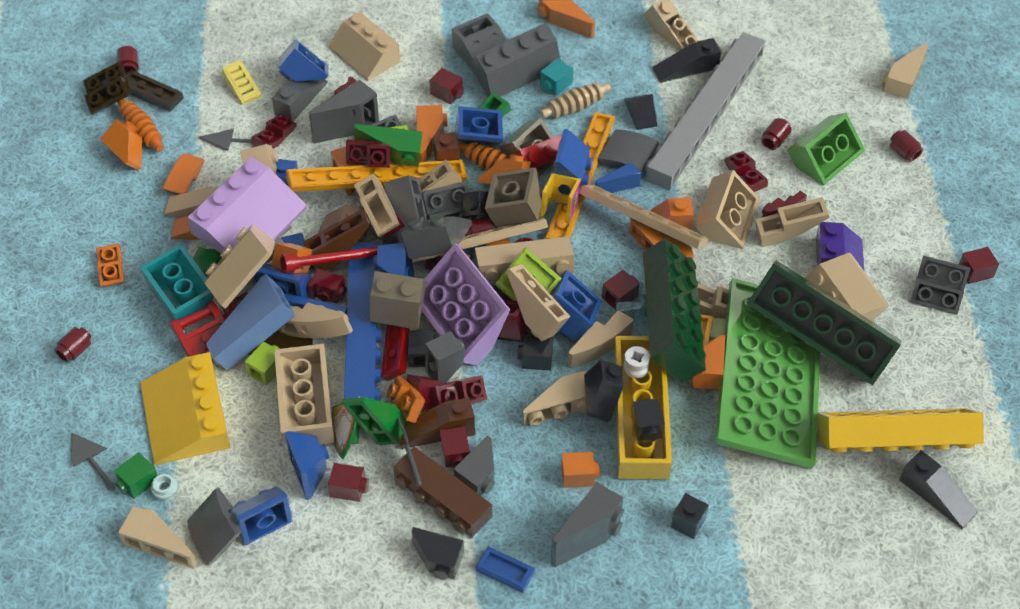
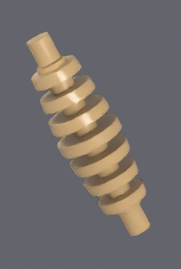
M593 83L571 89L555 98V100L548 102L547 108L540 110V116L543 119L548 116L559 118L560 116L568 115V113L580 112L589 107L590 104L593 105L603 99L604 93L611 91V86L609 83L603 85Z

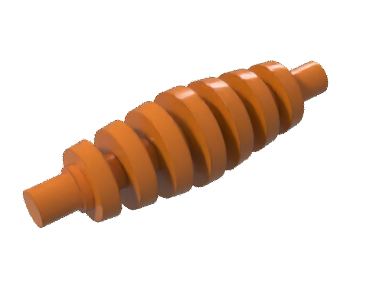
M125 98L118 101L120 115L125 122L129 121L137 128L135 132L142 137V142L149 148H155L158 152L164 149V145L161 143L162 136L150 116L132 101H126Z
M462 141L458 143L459 150L465 152V158L472 160L476 165L479 164V167L486 169V171L501 159L509 158L508 155L500 150H494V148L486 147L482 144L478 145V143L471 142L468 145Z

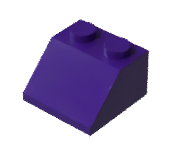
M820 223L816 235L817 266L820 263L846 253H851L864 270L862 239L844 223Z

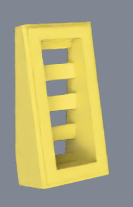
M241 61L222 68L224 80L242 105L262 97Z

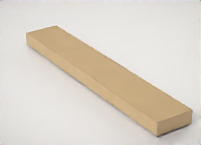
M593 184L581 186L579 192L581 195L696 249L707 246L709 239L699 233Z
M539 217L538 221L511 224L463 237L459 246L463 250L548 228L547 220ZM439 255L411 259V261L416 262Z

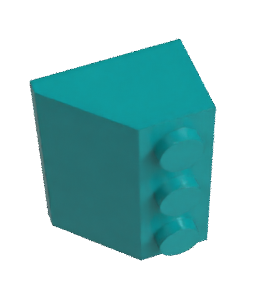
M182 244L140 267L146 283L173 320H180L206 307V303L214 298V295L205 285L207 277Z

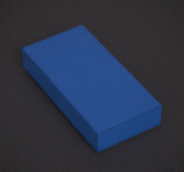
M487 546L475 567V571L523 593L535 573V568Z

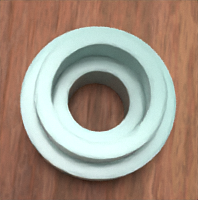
M168 474L157 476L151 485L153 495L162 500L174 496L178 489L177 481ZM163 486H169L167 489L160 490Z

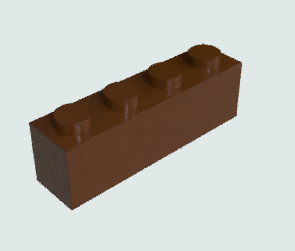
M413 447L411 452L422 485L418 486L407 454L393 466L395 483L403 490L406 488L410 490L421 504L427 503L431 506L439 518H446L452 522L453 527L459 533H466L472 538L493 517L492 504L419 449Z

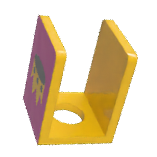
M552 173L542 192L540 217H544L551 201L568 204L566 222L569 223L578 206L581 179ZM562 184L570 187L571 193L563 195L559 192L558 187Z

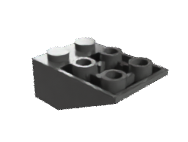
M488 13L452 28V47L469 66L476 55L507 41L499 25Z
M359 79L341 92L330 97L324 103L313 108L309 112L313 143L354 136L355 124L371 125L378 122L377 93Z

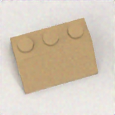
M361 12L344 20L329 44V48L367 81L401 62L399 44Z
M734 170L715 176L711 179L695 228L710 241L743 249L760 198Z
M253 223L248 229L244 226L235 237L238 241L233 246L229 244L221 253L222 259L218 264L213 262L205 272L208 275L205 285L223 308H226L272 255L275 240Z
M846 253L820 263L805 277V279L871 321L889 306L851 253Z

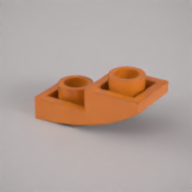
M183 153L172 168L163 189L175 195L187 193L192 181L197 180L205 160Z
M120 244L97 247V267L100 286L106 287L125 283Z
M397 376L394 383H391L388 387V400L402 411L407 421L416 423L425 400L409 382Z

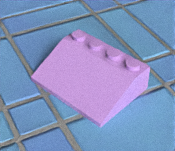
M251 156L188 216V221L193 235L222 253L229 244L233 246L238 241L235 237L244 226L248 229L252 223L273 240H276L307 209V205L269 167Z
M455 243L424 279L426 281L422 312L440 336L451 331L456 339L460 338L465 346L464 363L477 366L493 349L510 309L461 247Z

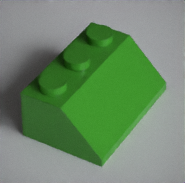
M842 113L825 118L788 148L787 151L798 169L820 184L825 185L865 151V148L847 113Z

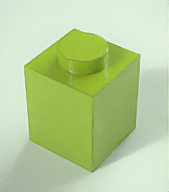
M263 341L246 359L245 365L249 376L267 386L276 376L274 350L280 348L275 345L271 346Z

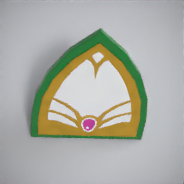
M340 403L332 407L334 445L341 459H344L351 444L359 443V427L361 426Z

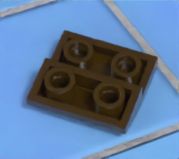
M120 61L83 80L87 92L84 96L92 115L129 96L126 71Z

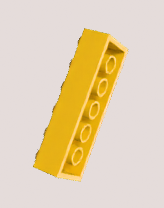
M616 336L614 364L622 367L624 385L616 405L618 479H670L672 454L667 371L653 361L650 356L649 368L645 376L641 378L628 376L624 372L626 351L631 347L639 346L645 348L650 355L649 336ZM658 398L665 423L663 438L655 441H637L631 418L633 401Z
M968 408L817 412L818 443L826 446V449H832V452H847V448L869 452L873 451V447L883 448L884 451L899 450L898 446L908 447L909 450H924V445L932 446L934 449H950V445L971 449L975 448V444H984L983 412Z

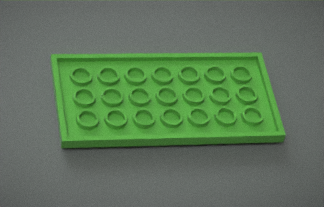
M732 278L728 290L724 334V375L720 380L715 444L812 469L816 464L820 351L747 305V302L759 285Z

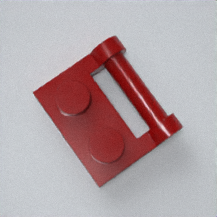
M212 300L206 303V307L180 320L174 319L169 324L186 355L189 357L209 351L206 343L224 323L225 319L216 303ZM209 315L213 316V321L185 334L183 328Z

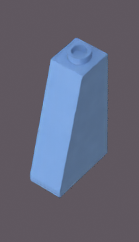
M265 274L261 277L206 343L211 353L212 362L216 366L220 364L229 370L295 316L282 289L268 275Z

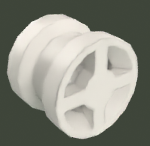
M639 346L629 348L625 353L624 372L632 378L645 376L649 368V352Z

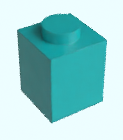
M557 58L540 71V86L544 91L557 96L573 83L574 68Z

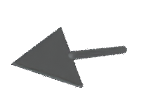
M234 128L199 136V139L225 150H229L231 142L251 143V139L232 138Z
M398 417L406 443L405 450L418 486H421L422 482L410 449L407 434L401 418Z
M72 433V466L74 467L89 460L111 491L115 490V486L93 458L107 448Z

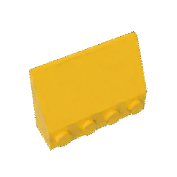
M210 352L185 357L140 382L154 465L230 448Z

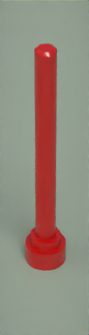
M378 247L302 257L292 253L282 254L280 264L284 274L292 273L299 269L300 266L374 257V255H377Z

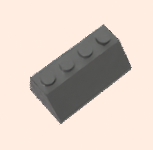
M545 22L476 55L470 64V68L488 97L493 92L501 97L540 78V71L557 58L560 59L557 39Z

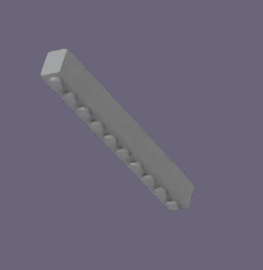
M742 32L738 39L735 38L733 40L730 51L724 53L720 65L716 64L712 76L707 77L703 89L701 91L698 90L693 103L687 105L684 116L682 118L679 117L674 130L668 132L665 143L658 146L653 160H648L645 166V171L647 172L646 181L669 191L671 190L763 56L765 40Z

